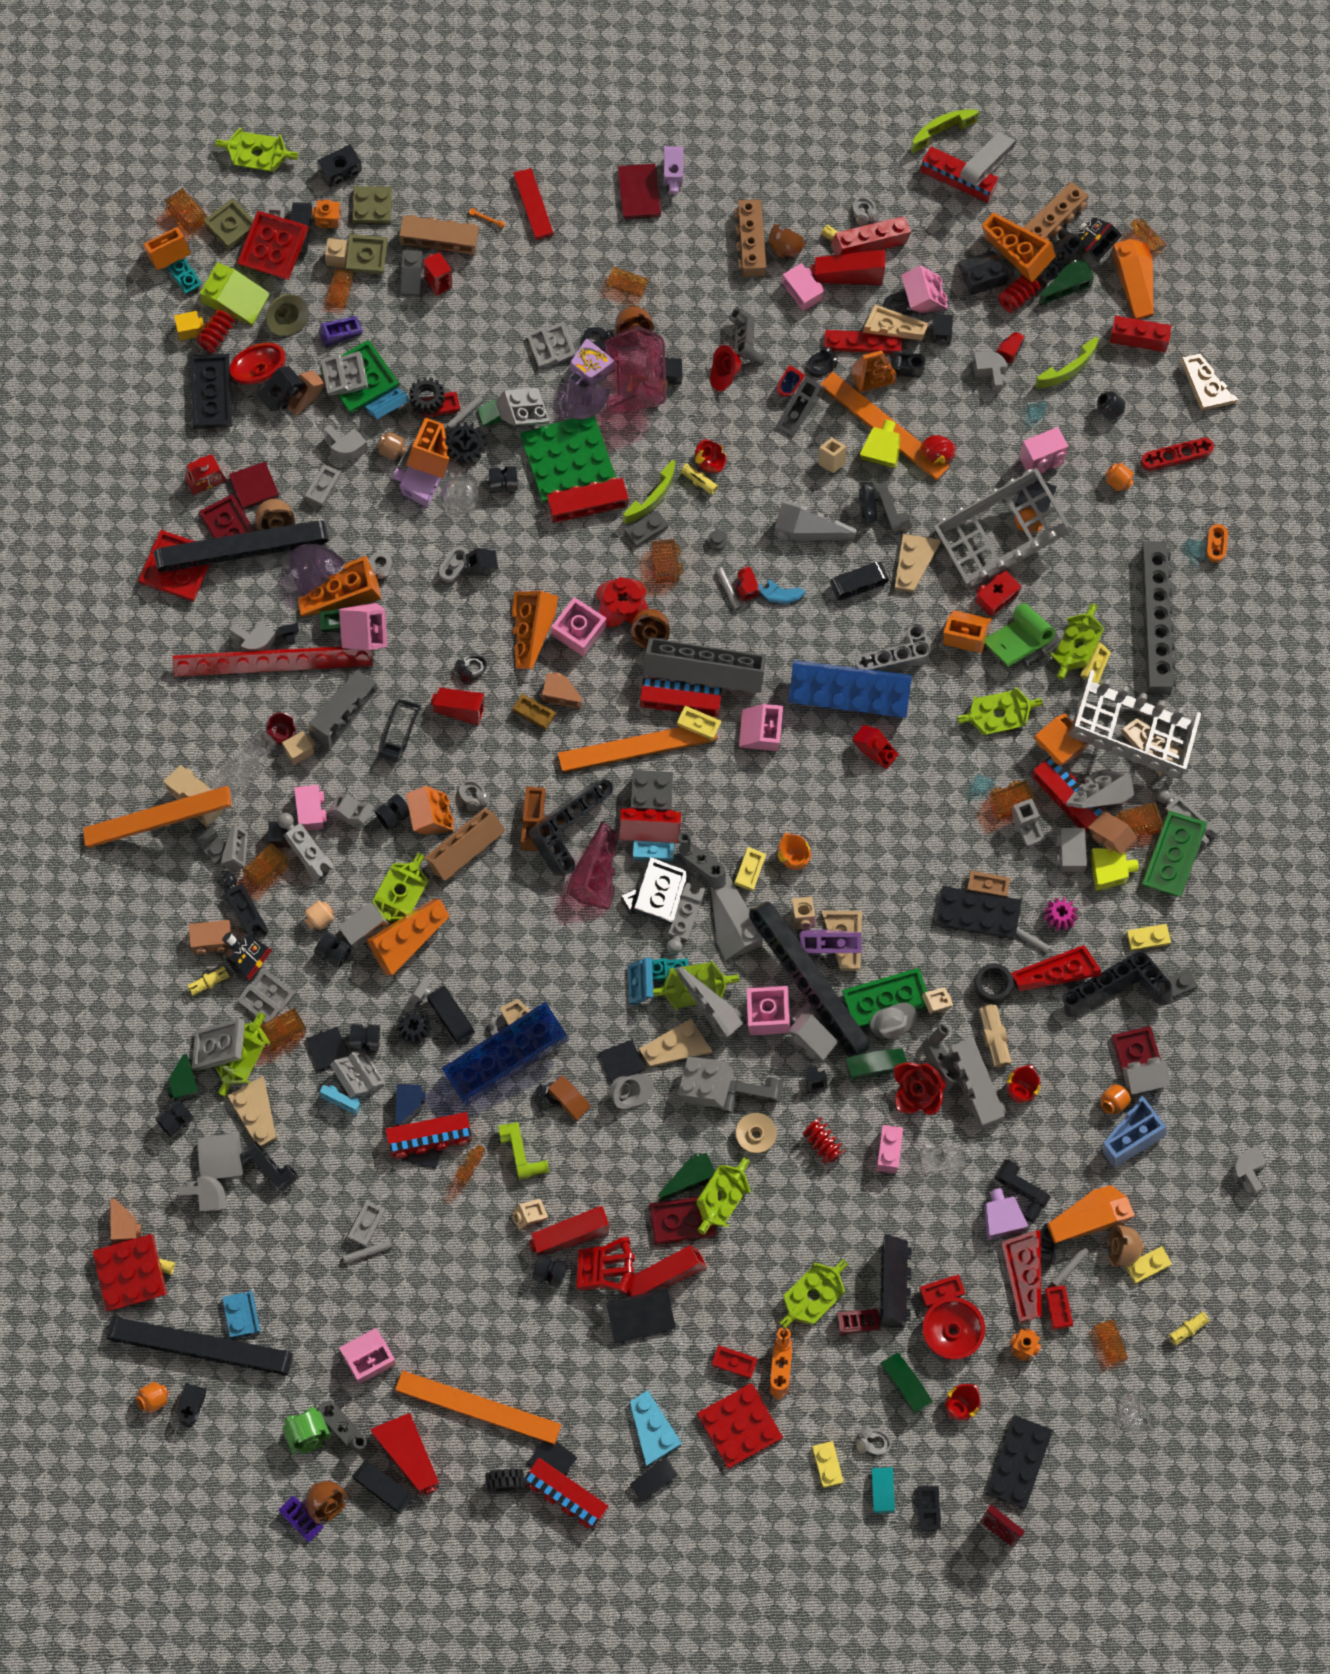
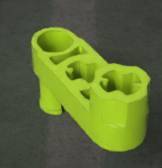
M518 1122L498 1126L501 1144L508 1142L512 1144L519 1180L531 1178L533 1175L549 1173L547 1160L530 1164L526 1162Z

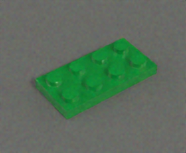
M1169 811L1142 885L1181 898L1208 823Z
M919 968L847 988L841 992L847 1010L860 1028L869 1026L872 1016L877 1011L899 1003H908L916 1011L927 1009L922 998L927 989Z

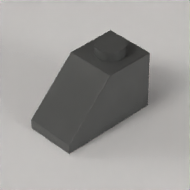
M403 250L401 295L420 296L423 265L422 251Z

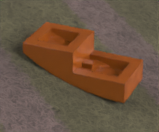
M563 1075L548 1088V1092L562 1104V1109L575 1121H578L591 1108L581 1093Z

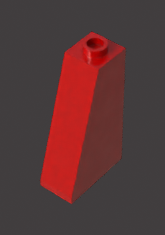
M885 250L815 257V262L811 264L810 271L814 276V280L819 283L882 285L885 272Z
M603 1205L531 1233V1240L528 1241L531 1252H536L537 1258H539L540 1254L548 1255L609 1235V1222Z
M689 1245L631 1276L627 1286V1295L630 1297L667 1288L708 1267L699 1249Z
M410 1413L371 1429L373 1438L419 1494L425 1493V1495H429L437 1491L436 1487L440 1486L438 1478Z

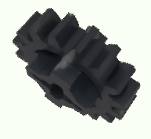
M464 422L463 426L456 423V429L450 427V433L445 434V445H447V453H450L451 459L457 457L458 463L463 459L464 463L467 464L468 459L475 462L474 457L481 458L480 452L485 453L484 446H486L485 433H480L481 427L475 429L474 423L467 426L466 422Z

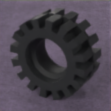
M423 377V381L419 378L417 379V384L413 382L412 388L410 387V404L415 411L418 409L419 414L424 411V415H428V412L432 415L434 410L438 412L440 407H443V402H445L444 389L438 380L433 382V378L430 377L429 380H426V377ZM424 391H431L435 395L430 401H422L419 396Z
M507 1468L485 1473L486 1490L489 1493L514 1492L525 1487L522 1469Z

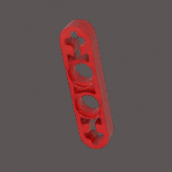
M1200 438L1148 451L1142 456L1141 466L1146 471H1154L1205 458L1212 454L1214 443L1209 438ZM1202 444H1204L1205 447H1208L1207 451H1205L1204 448H1201ZM1184 448H1188L1191 450L1192 454L1190 456H1185L1182 454L1181 450ZM1171 453L1173 460H1165L1163 454ZM1147 458L1153 461V464H1150V462H1146Z

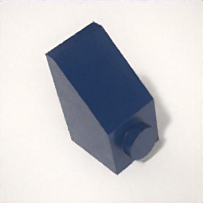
M397 1084L396 1126L407 1124L421 1111L422 1104H426V1091H422V1085Z

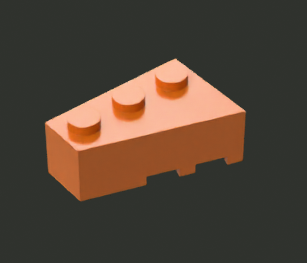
M428 418L424 419L412 446L407 466L444 478L449 462V456H447L448 448L445 445L444 424Z

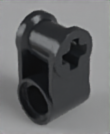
M901 351L890 353L891 366L895 370L896 376L920 377L924 374L925 358L923 355ZM913 364H919L921 366L914 367Z
M1046 1223L1040 1230L1041 1260L1054 1265L1057 1243L1054 1244L1052 1238L1044 1235V1230L1048 1229V1223Z
M188 1383L185 1384L177 1413L179 1421L183 1426L190 1427L197 1422L207 1388ZM188 1411H190L191 1415H189L188 1418H184V1414H187Z

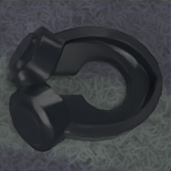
M905 289L901 293L889 295L883 302L884 308L901 314L912 311ZM892 300L906 303L900 305L898 309H892L889 306V302Z
M591 327L584 332V341L586 339L590 340L589 335L594 332L598 333L600 338L605 339V342H592L602 351L610 347V343H612L614 338L612 330L605 331L600 327Z
M822 347L820 352L809 358L807 363L808 372L813 376L827 374L831 369L837 367V357L833 355V351L830 348ZM816 360H828L820 370L813 367V362Z
M472 654L464 657L462 660H457L454 668L455 672L459 673V678L462 682L470 683L473 678L479 677L485 672L487 662L482 656ZM470 662H477L480 665L479 670H467L465 668L469 667Z
M554 1082L544 1086L540 1084L535 1090L534 1095L538 1098L537 1105L543 1111H547L550 1107L562 1105L552 1097H545V1094H550L548 1088Z

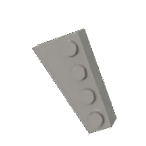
M974 1037L952 1045L948 1056L959 1075L958 1083L980 1130L1002 1122L1006 1110L1003 1103L998 1100L997 1090L990 1080L989 1073L984 1065Z

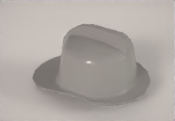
M908 1003L893 1005L877 1011L871 1018L870 1028L877 1037L896 1039L915 1025L917 1012Z
M646 1074L622 1076L613 1081L607 1092L611 1095L618 1108L627 1109L646 1103L653 1093L654 1084L650 1076Z

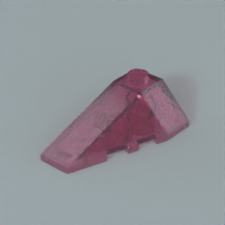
M605 822L600 823L573 871L566 892L581 904L609 910L615 893V886L612 885V875H615L613 857L616 856L617 833Z

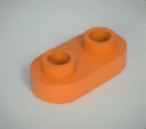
M1221 524L1211 526L1207 536L1206 556L1214 563L1223 561L1227 553L1228 530ZM1218 534L1220 538H1216L1214 535ZM1213 552H1217L1219 555L1215 556Z

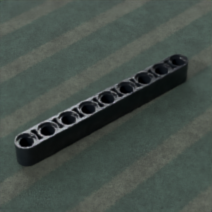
M318 520L161 547L154 550L153 554L157 571L168 572L322 545L329 542V536L325 521Z
M765 901L749 911L751 922L828 1031L838 1041V1045L846 1056L852 1057L867 1051L870 1048L868 1038L773 904Z
M119 1317L110 1318L106 1339L118 1343L280 1375H289L294 1355L285 1350Z

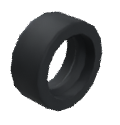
M986 964L976 974L974 981L975 993L986 1003L997 1004L1003 1002L1009 997L1013 989L1014 981L1012 974L1008 968L1001 964ZM988 973L1001 975L1006 983L1003 992L997 995L986 992L982 987L984 976Z

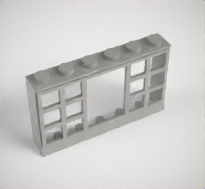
M1037 468L1025 471L1021 477L1009 480L1002 488L991 490L986 497L975 499L971 502L970 506L956 510L954 515L948 518L944 517L934 525L969 589L1072 532L1069 523ZM1039 481L1045 492L1031 498L1026 487ZM1023 490L1028 501L1016 508L1010 496ZM1048 496L1053 507L1041 514L1035 502ZM1006 499L1030 541L999 558L975 516ZM1031 505L1037 516L1024 523L1018 512ZM1056 511L1062 523L1049 529L1043 518ZM972 518L978 530L965 536L959 525ZM1040 520L1046 532L1033 538L1027 527ZM956 527L962 539L949 545L943 534ZM981 533L987 545L973 551L968 540ZM965 543L970 554L957 560L952 549ZM990 549L995 560L982 567L977 555ZM973 558L979 569L966 576L961 564Z
M1091 670L1084 681L1069 736L1078 741L1091 744L1096 748L1111 752L1116 756L1129 759L1134 763L1147 766L1152 770L1165 773L1170 777L1180 779L1187 768L1201 713L1197 712L1191 721L1182 717L1184 714L1183 708L1178 707L1174 713L1164 710L1166 702L1163 700H1159L1156 706L1145 703L1148 697L1145 693H1141L1135 699L1128 696L1129 687L1122 686L1119 692L1109 688L1111 683L1109 679H1103L1100 685L1092 682L1095 671ZM1088 693L1099 697L1097 707L1086 703ZM1103 698L1117 704L1114 713L1101 709ZM1121 706L1153 718L1144 751L1112 739ZM1084 707L1095 711L1093 721L1082 718ZM1099 713L1113 718L1110 728L1097 724ZM1157 720L1171 725L1168 735L1155 730ZM1080 722L1091 726L1090 730L1079 726ZM1175 727L1188 731L1186 742L1172 737ZM1095 728L1107 732L1108 736L1094 732ZM1153 735L1167 740L1164 749L1151 745ZM1171 742L1184 746L1182 756L1168 751ZM1149 749L1163 754L1162 758L1150 754ZM1167 756L1180 761V764L1178 765L1166 760Z

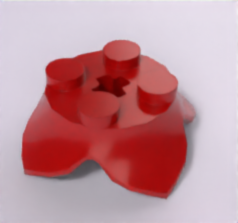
M619 577L616 580H609L598 587L596 596L600 601L599 614L607 618L606 627L619 626L623 621H628L632 624L634 617L639 612L648 609L645 600L646 589L641 582L631 578ZM619 598H626V601L622 600L620 602Z
M906 1062L895 1066L894 1078L900 1084V1088L895 1096L896 1111L910 1114L923 1110L927 1115L938 1113L942 1104L945 1083L937 1070L926 1063Z

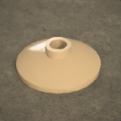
M748 1114L737 1124V1142L748 1152H765L776 1141V1126L764 1114ZM757 1132L760 1136L754 1138L752 1133Z

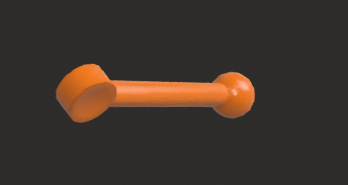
M475 208L469 210V215L472 217L478 216L497 224L499 228L505 227L504 221H497L476 212Z

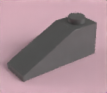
M805 376L776 427L793 437L817 404L826 386L811 377Z

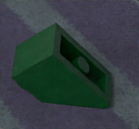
M186 1053L182 1055L168 1079L170 1086L166 1087L169 1098L174 1097V1100L178 1099L181 1102L199 1097Z

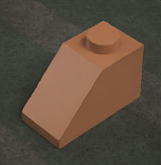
M314 371L301 373L298 376L303 384L299 388V393L292 397L287 407L295 416L312 403L325 386V381Z
M556 672L552 674L547 673L542 693V702L581 709L582 698L568 678Z
M115 1198L110 1199L112 1244L141 1237V1224H138L136 1218Z

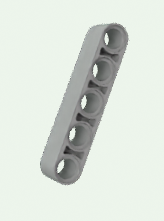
M999 131L966 163L961 171L960 178L978 186L1012 152L1016 140Z

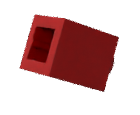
M863 725L852 738V741L864 755L884 769H888L899 755L878 728Z

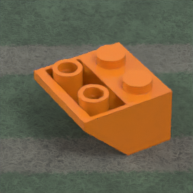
M178 227L143 243V249L157 271L191 254L185 237Z
M953 610L948 617L944 629L943 645L982 654L992 619Z
M1065 713L1056 717L1033 737L1037 741L1038 746L1044 749L1059 766L1078 758L1089 746L1088 743L1078 741L1069 736L1073 721Z
M423 786L406 793L413 831L423 835L454 831V819L450 813V800L446 793L428 786Z

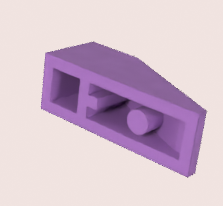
M802 930L800 933L801 945L807 953H862V932Z

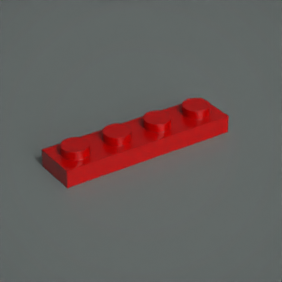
M825 330L824 347H828L832 351L874 353L882 350L884 354L901 351L902 338L859 331Z

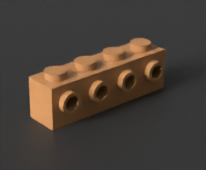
M1071 181L1023 228L1050 241L1053 236H1058L1065 224L1069 225L1074 220L1078 212L1081 213L1088 205L1087 199L1089 195Z
M738 200V208H734L735 219H738L739 225H736V236L740 237V242H737V253H741V259H738V270H742V277L765 276L766 259L761 200Z
M403 215L400 245L476 255L479 238L478 225L473 223H456L452 220L441 221L435 218H419L415 215Z
M484 808L425 856L424 859L435 876L445 881L451 878L462 866L467 865L474 856L483 852L485 847L491 842L499 839L501 834L505 832V829L495 813Z

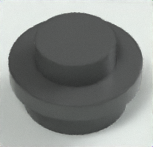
M714 530L708 536V543L714 549H721L727 544L728 538L725 532Z

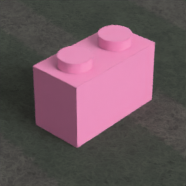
M802 263L783 274L782 284L803 312L822 301L824 292L822 285L814 280L810 269L805 268Z
M319 785L294 787L298 824L301 823L306 831L324 829L323 822H327L326 810L321 809V803H325L324 792L319 791Z
M882 1126L876 1171L897 1173L903 1128Z

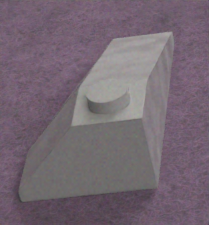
M782 500L774 531V536H777L779 539L784 541H854L857 529L837 520L828 521L823 517L824 514L819 512L816 514L808 512V507Z
M1099 769L1086 777L1085 784L1079 786V792H1074L1066 802V805L1088 808L1126 803L1129 798L1134 796L1131 774Z
M727 875L726 885L723 888L714 889L711 887L717 945L725 961L763 945V937L749 918V909L730 876Z
M677 967L674 969L718 1037H728L743 1024L740 1020L742 1016L737 1008L733 1009L731 1005L684 968Z

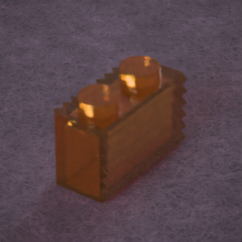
M183 188L165 200L166 213L170 218L174 217L177 220V225L182 231L186 230L188 234H191L204 225L207 214Z
M675 539L651 541L656 583L678 582L680 574H683L682 562L678 563L680 546L676 545Z
M1015 780L1003 789L1002 787H997L991 791L988 797L997 820L1011 816L1013 805L1031 798L1035 804L1036 800L1026 780L1021 782L1020 780Z
M1155 802L1123 810L1116 815V818L1131 827L1137 836L1136 839L1145 833H1148V835L1158 833L1163 825Z
M270 843L242 870V873L249 882L259 891H262L264 888L268 889L273 884L274 878L277 875L281 876L287 871L289 861L281 851Z
M295 1008L261 1025V1029L270 1042V1045L266 1044L270 1052L274 1050L278 1052L284 1049L287 1043L292 1040L297 1042L304 1038V1034L307 1033L306 1027Z

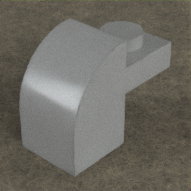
M993 351L974 352L973 367L975 378L990 376L993 394L1001 393L1002 386H1005L1004 375H1006L1008 367L1005 359Z
M330 424L324 428V439L331 446V455L341 461H351L368 450L367 441L355 428L344 437Z
M261 622L257 624L251 633H248L235 623L229 629L231 639L236 644L241 645L242 652L269 650L277 640L276 632Z
M338 794L328 811L345 823L361 829L364 823L371 818L374 806L369 802L359 803L349 794Z
M1032 798L1015 804L1012 807L1014 826L1017 833H1020L1026 848L1044 842L1046 839L1038 823L1040 815Z
M1257 1145L1244 1151L1233 1167L1235 1183L1243 1179L1245 1190L1248 1193L1250 1192L1252 1196L1259 1194L1263 1189L1255 1172L1263 1169L1267 1164Z
M201 1176L197 1178V1181H186L184 1186L178 1187L179 1195L198 1194L199 1211L226 1208L224 1188L213 1177Z

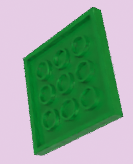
M594 412L520 433L542 504L547 503V495L553 491H565L574 486L583 487L588 486L592 482L601 483L606 482L608 479L616 478Z

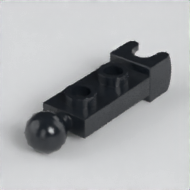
M232 873L224 874L221 878V883L225 888L229 889L224 892L245 933L254 938L253 931L259 929L264 935H267L268 928L243 883L236 886V876Z

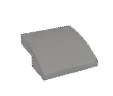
M564 321L547 329L543 326L527 333L539 368L571 360L576 354Z
M360 351L343 357L336 354L321 359L328 395L351 393L369 388Z
M263 968L254 982L246 987L237 1001L256 1016L258 1011L265 1014L264 1022L270 1025L297 993Z
M366 1050L352 1052L348 1057L336 1059L330 1064L350 1098L366 1094L386 1084Z
M239 1132L198 1138L200 1177L210 1176L218 1179L243 1174L240 1160L242 1149Z

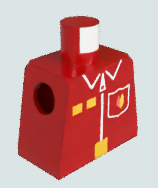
M213 454L200 457L196 461L189 463L186 467L185 481L192 495L227 481Z

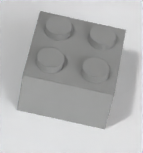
M688 1057L677 1095L687 1104L724 1108L734 1070L725 1061Z

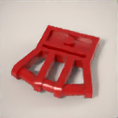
M621 1237L601 1247L579 1249L577 1288L579 1291L608 1288L622 1294L627 1293L628 1283L631 1276L634 1275L633 1262H635V1255L631 1251L629 1237ZM619 1248H622L624 1253L607 1256V1254ZM624 1262V1267L606 1269V1264ZM622 1276L619 1284L605 1280L607 1277Z

